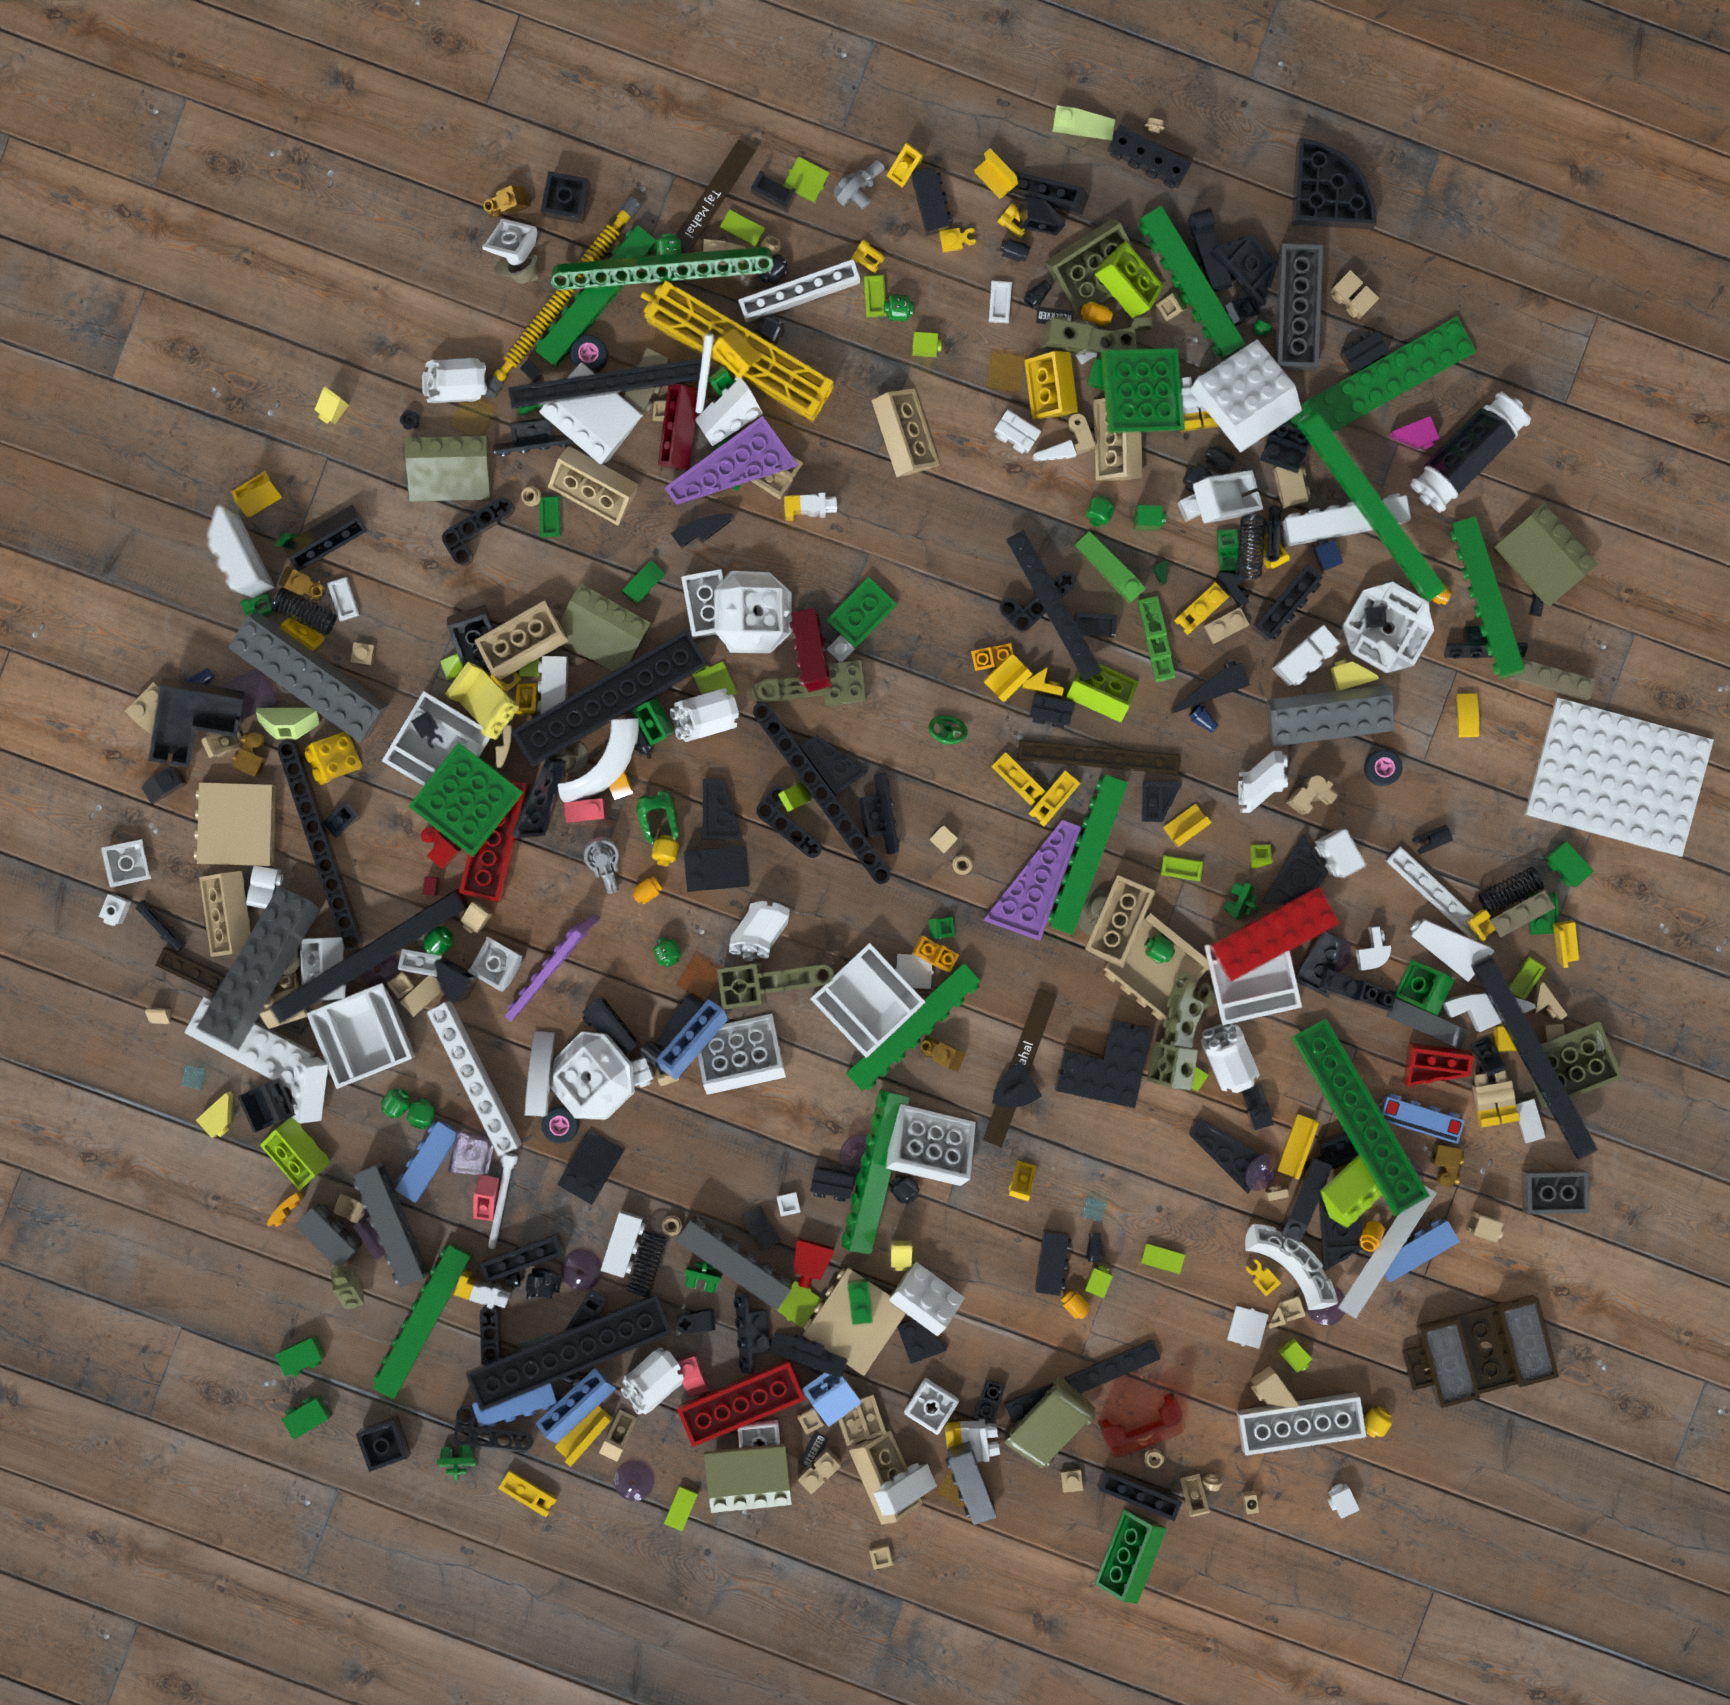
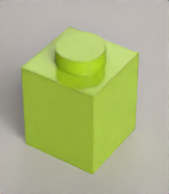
M914 332L912 356L937 357V352H941L942 340L938 339V333Z
M1100 1264L1098 1267L1092 1266L1084 1285V1290L1104 1298L1113 1278L1112 1273L1109 1272L1110 1269Z
M1294 1338L1278 1351L1297 1373L1300 1370L1301 1372L1306 1370L1310 1366L1311 1357Z

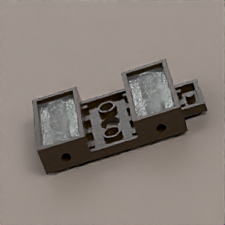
M1534 1295L1416 1325L1421 1345L1401 1350L1411 1389L1414 1391L1432 1386L1436 1404L1440 1408L1481 1398L1480 1394L1513 1385L1524 1387L1559 1377L1540 1302ZM1482 1342H1489L1492 1345L1493 1350L1488 1357H1481L1477 1352V1348Z

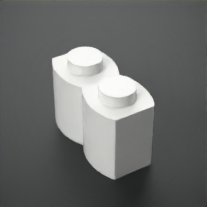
M254 865L246 905L266 909L278 886L282 885L283 875H281V870Z

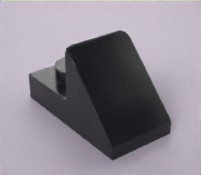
M1251 296L1225 305V311L1235 327L1261 314L1256 301Z
M1222 572L1216 576L1240 608L1249 603L1247 600L1249 596L1243 588L1239 589L1237 587L1245 580L1244 578L1239 577L1237 574Z
M345 800L323 823L334 837L337 838L351 824L358 821L360 817Z
M1489 1037L1470 1044L1480 1072H1484L1489 1077L1506 1070L1505 1063Z
M761 1206L743 1215L751 1235H754L763 1251L780 1241L779 1236Z

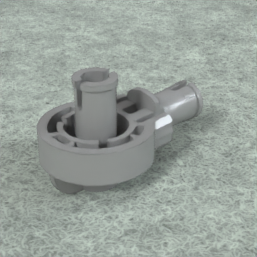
M875 160L866 170H859L856 174L852 173L845 176L834 189L837 201L843 207L848 206L854 201L862 210L866 208L871 199L862 191L867 186L872 187L873 179L884 171L882 163Z
M596 837L590 840L584 848L585 863L594 871L597 878L600 877L597 868L599 867L606 892L608 894L612 893V885L615 893L619 890L611 863L615 872L619 870L617 865L619 859L618 848L611 839ZM589 849H590V852H589L590 859H588V857H587V854H588Z

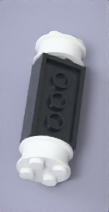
M1504 392L1497 393L1495 395L1496 399L1490 406L1485 405L1483 409L1480 408L1424 465V473L1418 479L1413 478L1410 486L1421 495L1419 499L1428 506L1430 504L1439 513L1445 511V505L1451 499L1458 497V494L1518 436L1517 432L1523 426L1530 424L1531 417L1523 411V405L1518 399L1514 398L1512 400Z

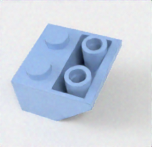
M824 1373L802 1389L828 1426H831L862 1403L843 1375L841 1378Z

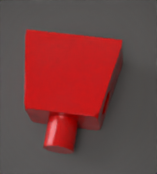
M797 1238L793 1272L801 1275L798 1286L809 1289L812 1278L821 1280L833 1256L834 1247Z

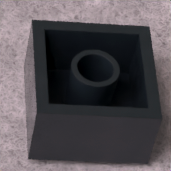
M548 171L541 206L543 217L583 224L591 185L587 178Z
M398 1416L361 1428L356 1433L369 1472L408 1459L411 1455Z

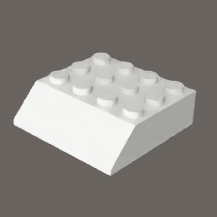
M1258 339L1198 378L1190 390L1240 453L1302 411L1296 386Z
M222 506L217 507L208 533L210 539L208 544L212 552L217 553L220 559L217 562L223 572L226 571L229 577L227 582L230 588L252 598L276 588L240 516Z
M423 691L382 761L425 786L458 742L480 757L491 738L480 733L483 727L479 723ZM427 710L439 726V729L435 731L436 734L441 735L444 739V742L440 743L438 738H434L432 741L435 746L434 749L428 746V737L426 736L421 739L411 723V720Z
M870 942L833 976L829 984L824 985L811 997V1000L866 1058L925 1003L919 994Z
M1210 944L1204 946L1222 1025L1302 1007L1290 951L1233 982H1229L1211 951Z
M383 983L307 1013L336 1089L416 1057L395 1003Z

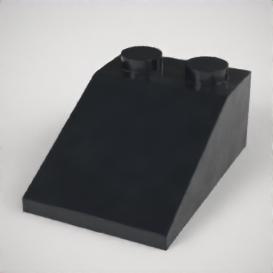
M486 605L448 616L447 627L463 668L467 662L482 667L486 673L490 672L474 641L494 630Z
M745 846L684 852L687 892L749 886Z
M589 1130L557 1185L593 1205L622 1156L624 1149Z

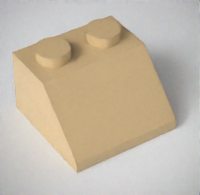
M154 682L125 710L139 726L151 735L153 733L160 684Z
M1270 1365L1250 1379L1254 1384L1251 1386V1389L1260 1401L1264 1399L1267 1404L1290 1408L1299 1407Z

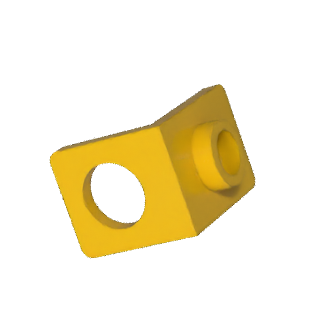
M516 671L512 673L514 680L510 684L504 683L502 679L500 681L497 680L493 675L490 676L505 693L521 681V677H519Z

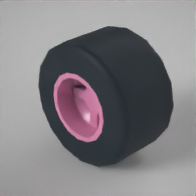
M585 335L579 337L573 343L571 358L576 367L583 363L591 371L597 373L605 367L608 361V351L600 338L594 335Z
M1387 749L1377 750L1369 754L1363 766L1366 778L1372 784L1378 786L1391 785L1396 782L1401 776L1403 769L1399 756Z
M557 1106L550 1109L547 1115L543 1117L541 1123L544 1136L549 1141L557 1144L570 1141L579 1129V1119L574 1118L565 1106Z

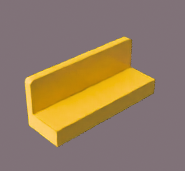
M1296 1114L1277 1167L1278 1172L1299 1180L1319 1125L1318 1121Z
M598 1405L556 1444L555 1449L566 1457L565 1462L570 1467L610 1423L612 1416Z

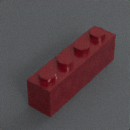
M668 385L658 466L674 470H689L696 422L695 410L698 389L685 385Z
M815 607L791 613L792 621L790 622V628L792 633H795L796 638L793 639V645L799 655L796 657V663L798 668H801L802 674H799L801 686H805L808 693L832 687L820 617Z

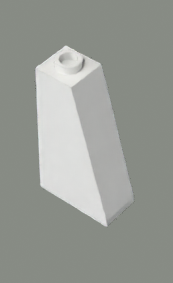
M1424 918L1420 921L1416 920L1410 927L1412 931L1409 934L1468 982L1475 975L1471 964L1494 953L1490 946Z

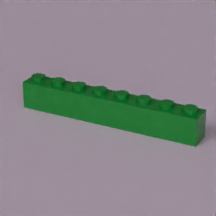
M1160 206L1140 218V225L1138 226L1140 232L1150 240L1149 246L1154 254L1157 253L1161 259L1159 260L1160 265L1165 271L1168 270L1170 273V281L1182 293L1180 297L1183 303L1190 306L1194 321L1201 324L1203 328L1201 329L1202 334L1206 340L1210 339L1213 344L1212 350L1214 354L1224 360L1245 346L1244 340L1163 207Z
M639 225L635 229L631 228L625 236L627 239L624 243H619L613 250L614 255L610 260L648 257L656 248V239ZM619 270V271H617L618 273H621V274L625 273L624 270ZM604 272L598 273L599 275H605ZM625 285L590 287L584 291L580 290L575 296V302L572 306H567L561 314L563 317L558 323L555 321L550 326L549 334L545 338H540L536 343V353L556 369L570 353L573 343L579 337L584 336Z
M1474 516L1452 523V530L1449 531L1452 542L1456 541L1458 546L1455 552L1458 561L1462 560L1464 565L1461 571L1464 580L1468 579L1470 584L1467 590L1470 599L1474 598L1476 606H1473L1476 618L1480 617L1482 625H1479L1482 637L1486 636L1489 643L1485 645L1489 656H1493L1495 662L1492 663L1493 672L1495 675H1499L1500 680L1524 673L1525 668L1477 518Z
M1104 775L1103 778L1099 777L1095 789H1098L1096 797L1092 796L1088 808H1091L1089 816L1085 815L1081 826L1084 827L1082 835L1079 834L1075 846L1078 848L1075 854H1071L1068 865L1071 867L1069 873H1064L1061 882L1064 885L1062 892L1058 891L1054 903H1057L1055 911L1051 910L1047 921L1050 922L1049 927L1071 935L1074 934L1128 782L1108 775Z
M963 962L924 999L925 1003L867 1058L863 1056L846 1072V1075L862 1092L865 1089L869 1091L876 1085L875 1079L880 1075L884 1077L891 1070L889 1067L895 1061L899 1063L906 1056L904 1052L907 1049L911 1048L913 1050L921 1042L919 1038L923 1034L928 1036L936 1028L934 1024L938 1020L943 1022L950 1015L949 1010L953 1006L958 1008L965 1001L963 997L968 992L973 994L980 987L978 984L980 979Z
M880 1089L875 1100L876 1107L871 1117L870 1131L866 1137L865 1152L861 1157V1168L856 1177V1188L851 1197L852 1204L846 1218L847 1225L841 1238V1246L849 1251L865 1254L872 1253L892 1171L891 1169H886L888 1148L899 1107L901 1104L908 1106L910 1098L901 1093Z
M451 1243L448 1247L444 1246L439 1255L442 1257L439 1265L434 1264L430 1272L432 1278L429 1282L425 1281L420 1290L423 1293L420 1300L416 1299L410 1309L413 1311L411 1317H406L401 1326L404 1329L402 1334H397L392 1342L394 1349L391 1354L387 1352L382 1361L385 1364L382 1371L378 1370L372 1380L375 1382L373 1389L392 1399L396 1398L473 1253L454 1243Z

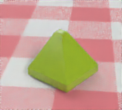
M458 654L440 661L447 680L457 677L463 669Z
M1271 844L1250 846L1251 869L1272 864Z

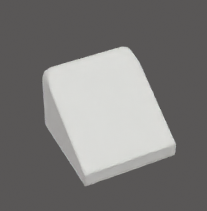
M1380 640L1376 644L1384 666L1394 658L1397 652L1386 641Z

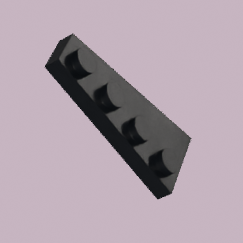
M560 758L545 760L511 834L516 838L545 836L558 791V784H560L566 761Z
M1199 1117L1189 1135L1249 1194L1269 1159Z

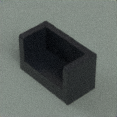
M762 171L759 172L751 187L753 195L785 212H788L797 196L796 189L792 188L790 190L767 178Z
M1076 612L1074 621L1082 635L1114 637L1116 635L1117 615Z

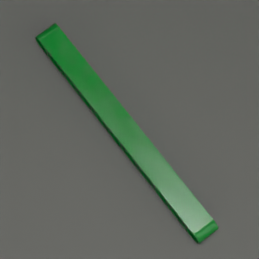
M755 247L668 256L660 255L565 263L553 267L551 283L558 290L766 273L773 267L772 251L767 247ZM761 258L768 259L765 262L760 261ZM740 260H746V261H748V262H746V263H740L739 261H740ZM722 261L727 262L726 265H720L719 263ZM705 263L707 266L701 267L699 264ZM679 265H685V266H687V267H686V268H679L678 266H679ZM659 267H665V268H667V269H665V270H659L658 268H659ZM643 268L646 269V271L640 272L638 271V269ZM619 270H624L625 273L621 274V273H618L617 271H619ZM604 272L605 275H599L597 273ZM581 273V274H584L585 276H584V277H579V276H577V274ZM562 275L565 278L559 279L556 276Z
M1313 410L1300 419L1297 425L1422 598L1429 603L1444 592L1445 587L1320 414Z

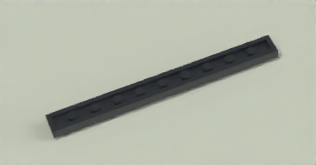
M702 358L508 387L511 409L699 381ZM711 361L709 366L708 378L713 375Z

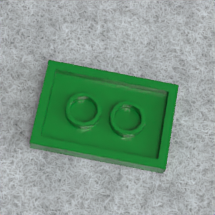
M868 577L826 621L856 649L898 604Z

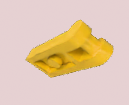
M1215 582L1174 621L1177 625L1180 624L1188 635L1227 600L1229 596ZM1188 615L1194 619L1191 624L1186 620Z
M1006 752L991 766L1030 806L1035 803V799L1039 795L1042 796L1045 793V790ZM1029 785L1034 789L1030 794L1025 791Z
M1064 771L1029 812V815L1035 816L1044 827L1081 783ZM1043 806L1049 810L1046 815L1040 811Z
M511 1470L508 1471L498 1488L545 1517L550 1513L551 1505H554L558 1500L553 1494L547 1493ZM539 1498L545 1500L543 1505L537 1503Z

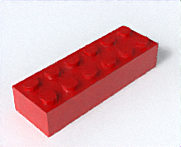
M507 779L524 793L475 856L472 857L468 854L459 893L495 902L502 901L517 840L511 834L525 806L530 784Z
M1315 887L1210 944L1209 947L1227 980L1233 982L1338 925L1339 922L1321 888Z
M787 1359L678 1405L677 1412L692 1447H695L805 1400L806 1395L802 1390L803 1388L791 1360Z

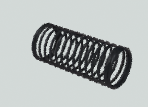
M1257 514L1245 515L1240 520L1236 574L1244 579H1256L1262 576L1265 526L1267 521L1264 517ZM1247 520H1259L1264 522V524L1258 522H1247L1244 524L1243 522ZM1247 524H1259V526H1249ZM1242 568L1250 569V570H1255V569H1257L1258 571H1256V572H1248V571L1242 570ZM1238 570H1240V571H1242V572H1244V573H1249V574H1255V573H1259V572H1260V574L1255 575V576H1248V575L1241 574Z
M284 587L278 590L271 606L272 611L279 612L283 616L287 615V618L291 617L292 620L295 619L296 622L299 621L300 624L303 623L308 628L311 627L316 631H320L325 636L331 632L337 620V612L332 611L330 613V609L326 611V607L322 609V605L318 607V603L314 605L313 601L310 602L309 599L306 600L305 597L302 598L301 595L298 596L293 591L289 593V590H286Z
M1531 866L1527 870H1523V872L1506 878V881L1502 880V883L1498 882V885L1494 884V887L1490 886V889L1486 888V890L1478 892V898L1484 910H1487L1489 915H1491L1493 911L1497 912V908L1501 910V906L1505 908V904L1509 906V902L1513 904V900L1517 902V898L1521 900L1522 897L1526 898V895L1530 896V893L1534 894V891L1538 892V889H1544V883L1538 871Z
M644 1231L642 1237L649 1240L641 1239V1242L646 1244L640 1243L639 1245L644 1248H638V1250L644 1253L637 1252V1255L642 1257H635L640 1261H634L637 1265H633V1268L638 1270H632L635 1274H630L633 1278H630L629 1281L633 1283H628L626 1290L635 1295L650 1297L652 1294L650 1290L653 1289L652 1286L654 1285L653 1281L656 1280L654 1277L657 1276V1268L660 1267L658 1264L661 1263V1255L664 1254L662 1251L665 1250L664 1246H666L668 1239L660 1234ZM652 1241L661 1242V1243H663L664 1245H660V1244H657V1243L652 1242ZM650 1245L659 1246L663 1249H658ZM648 1254L657 1255L660 1258H656ZM649 1259H655V1260H657V1261H659V1262H654V1261H651V1260H649ZM647 1263L655 1264V1265H657V1267H654V1266L649 1265V1264H647ZM644 1267L653 1268V1269H655L656 1271H652V1270L647 1269V1268H644ZM643 1276L651 1277V1278H653L654 1280H650V1279L645 1278V1277H643Z

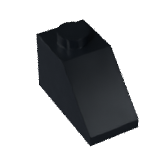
M1027 196L1019 207L1020 228L1057 236L1065 226L1064 220L1046 200Z
M170 766L153 776L141 788L151 805L187 783L178 768Z
M1257 1084L1241 1091L1251 1128L1258 1130L1274 1125L1261 1085Z

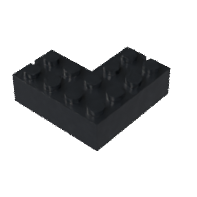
M162 677L148 761L167 764L168 754L172 753L171 765L189 768L196 730L237 737L244 691Z
M1111 1019L1102 1058L1066 1050L1062 1051L1059 1068L1064 1070V1073L1058 1072L1054 1090L1135 1108L1152 1029L1132 1024L1130 1028L1131 1024Z

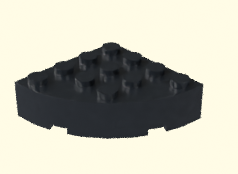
M1299 139L1296 144L1292 225L1356 229L1374 228L1376 225V206L1368 182L1359 168L1345 154L1316 140Z

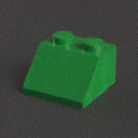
M1411 959L1396 990V997L1438 1016L1455 979Z

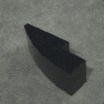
M732 513L703 517L680 527L671 535L682 549L697 537L704 543L735 518Z

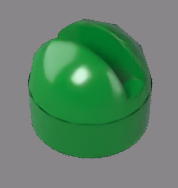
M1257 319L1254 331L1258 336H1264L1269 333L1272 326Z

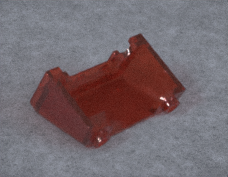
M1173 1392L1163 1396L1164 1404L1158 1409L1161 1419L1124 1433L1120 1424L1113 1425L1107 1418L1098 1421L1112 1456L1116 1458L1127 1456L1176 1437L1184 1431L1185 1423L1182 1411Z

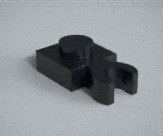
M428 710L411 720L421 739L426 736L428 737L427 743L430 748H435L432 743L434 738H438L440 743L444 742L443 737L436 734L435 731L439 729V726Z

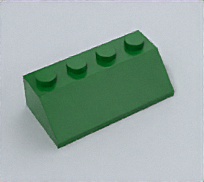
M1123 1509L1094 1584L1122 1602L1138 1604L1167 1528L1152 1519Z

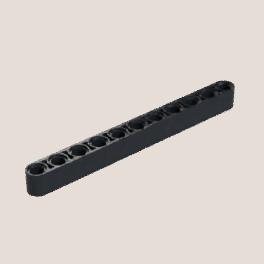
M764 702L756 704L753 708L754 717L869 875L878 884L887 883L890 879L888 868L770 706ZM761 706L768 709V714L765 717L757 716V709ZM771 723L779 724L780 730L778 733L772 734L769 732L768 727ZM789 739L792 742L789 750H783L780 747L782 740ZM796 755H800L804 759L803 764L799 767L794 766L792 763V759ZM811 771L816 775L814 782L807 783L804 780V775ZM819 788L827 790L828 794L825 799L817 798L816 791ZM831 804L839 806L840 811L835 816L828 813V807ZM844 820L851 823V829L848 832H843L840 829V823ZM854 837H861L863 839V846L861 848H854L852 846V839ZM867 853H872L875 856V862L871 865L866 864L863 860L864 855ZM883 869L887 872V878L884 881L876 879L875 874L877 870Z
M283 741L278 745V755L339 937H342L346 950H358L363 945V937L326 826L323 823L324 821L300 749L295 742ZM287 745H291L293 748L289 756L284 753ZM293 764L299 766V772L296 775L291 773V766ZM300 783H303L306 787L305 792L302 794L297 791V786ZM306 802L312 805V810L309 813H306L303 809ZM313 821L318 823V830L316 832L310 830V824ZM320 840L325 844V848L321 852L316 848V844ZM326 859L331 862V868L328 871L322 865ZM331 879H335L338 883L337 888L334 890L329 887ZM337 898H341L344 901V906L341 909H338L335 905ZM344 917H348L350 919L351 923L348 928H345L342 925V919ZM351 936L357 939L355 947H351L348 944V939Z
M459 889L452 891L269 1006V1009L279 1025L283 1024L468 908L467 901L462 893H459Z
M1487 955L1471 964V967L1573 1154L1578 1160H1581L1596 1152L1597 1147L1496 962L1491 955Z

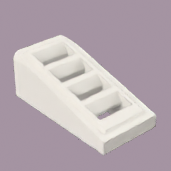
M1072 440L1036 452L1032 458L1034 461L1068 459L1076 457L1077 454Z

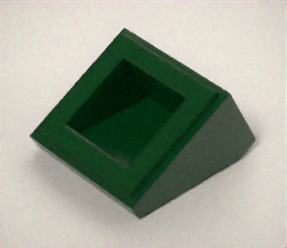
M1168 560L1161 562L1152 569L1160 586L1167 583Z

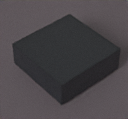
M1385 606L1364 608L1365 629L1387 627Z

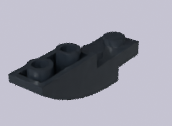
M1323 969L1319 989L1328 991L1330 994L1392 1012L1397 992L1329 969Z

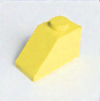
M324 387L315 410L319 413L318 418L326 424L329 422L336 424L349 405Z
M1346 659L1335 662V667L1330 668L1336 691L1379 679L1375 673L1354 662L1347 663Z
M231 1091L225 1093L196 1119L211 1138L217 1135L219 1137L223 1136L229 1130L227 1126L232 1123L233 1094Z
M891 1240V1267H895V1270L907 1271V1267L912 1268V1240Z

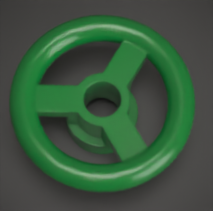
M936 716L928 724L930 735L945 745L960 743L968 735L965 723L954 716ZM945 721L953 722L957 724L959 727H953L952 725L947 724ZM936 723L941 727L939 734L934 729ZM955 733H962L959 737L954 738Z

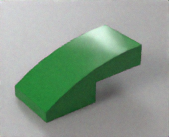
M1237 529L1217 530L1219 572L1236 573L1239 547Z
M651 560L627 584L622 593L637 605L665 577L666 573Z

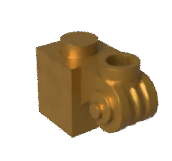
M510 185L496 192V197H490L483 204L488 216L496 218L500 217L503 212L518 213L531 206L526 187Z
M287 566L278 585L302 596L306 593L310 600H320L325 590L320 581L311 582L309 581L311 577Z
M245 732L241 739L243 746L240 751H236L232 759L234 764L232 767L254 777H259L267 759L258 755L256 748L264 746L265 738L258 733L249 734Z
M925 1038L919 1050L925 1057H933L932 1061L957 1072L966 1055L965 1052L948 1044L937 1043L934 1038Z
M1435 1143L1431 1163L1444 1167V1171L1437 1175L1438 1183L1444 1187H1451L1454 1184L1458 1185L1461 1176L1458 1173V1169L1464 1161L1463 1149Z

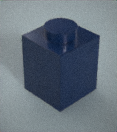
M1328 539L1317 543L1318 547L1313 549L1321 572L1343 563L1335 540L1331 542Z

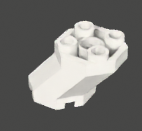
M465 358L426 362L425 367L429 368L422 375V390L424 396L429 397L426 399L428 403L474 402L479 400L481 395L486 394L487 386L484 383L486 365L484 362H480L479 359Z
M724 688L674 703V708L670 709V716L674 721L676 737L679 740L683 739L685 742L736 728L737 723H734V720L738 718L739 712L735 698L732 695H727L725 692H728V690Z
M1272 751L1250 771L1239 772V777H1243V781H1238L1239 805H1243L1240 813L1252 812L1272 793L1283 792V788L1287 787L1288 778L1287 775H1284V767H1287V755H1282V751Z
M765 901L751 903L749 912L731 936L729 952L743 956V959L746 961H754L755 958H769L770 948L788 924L790 909L779 903H773V906H767Z
M1221 1023L1212 1028L1205 1029L1202 1033L1201 1043L1222 1091L1231 1089L1232 1092L1238 1093L1252 1087L1255 1083V1077L1258 1079L1260 1074L1239 1026L1233 1023L1226 1025Z
M661 1347L653 1351L633 1371L624 1376L622 1382L624 1387L621 1388V1392L626 1399L629 1398L637 1414L649 1413L670 1393L682 1385L684 1378L682 1374L678 1375L677 1371L680 1369L678 1362L668 1350L662 1352L663 1348Z

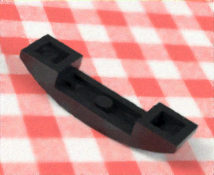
M590 1289L565 1330L597 1318L608 1299Z

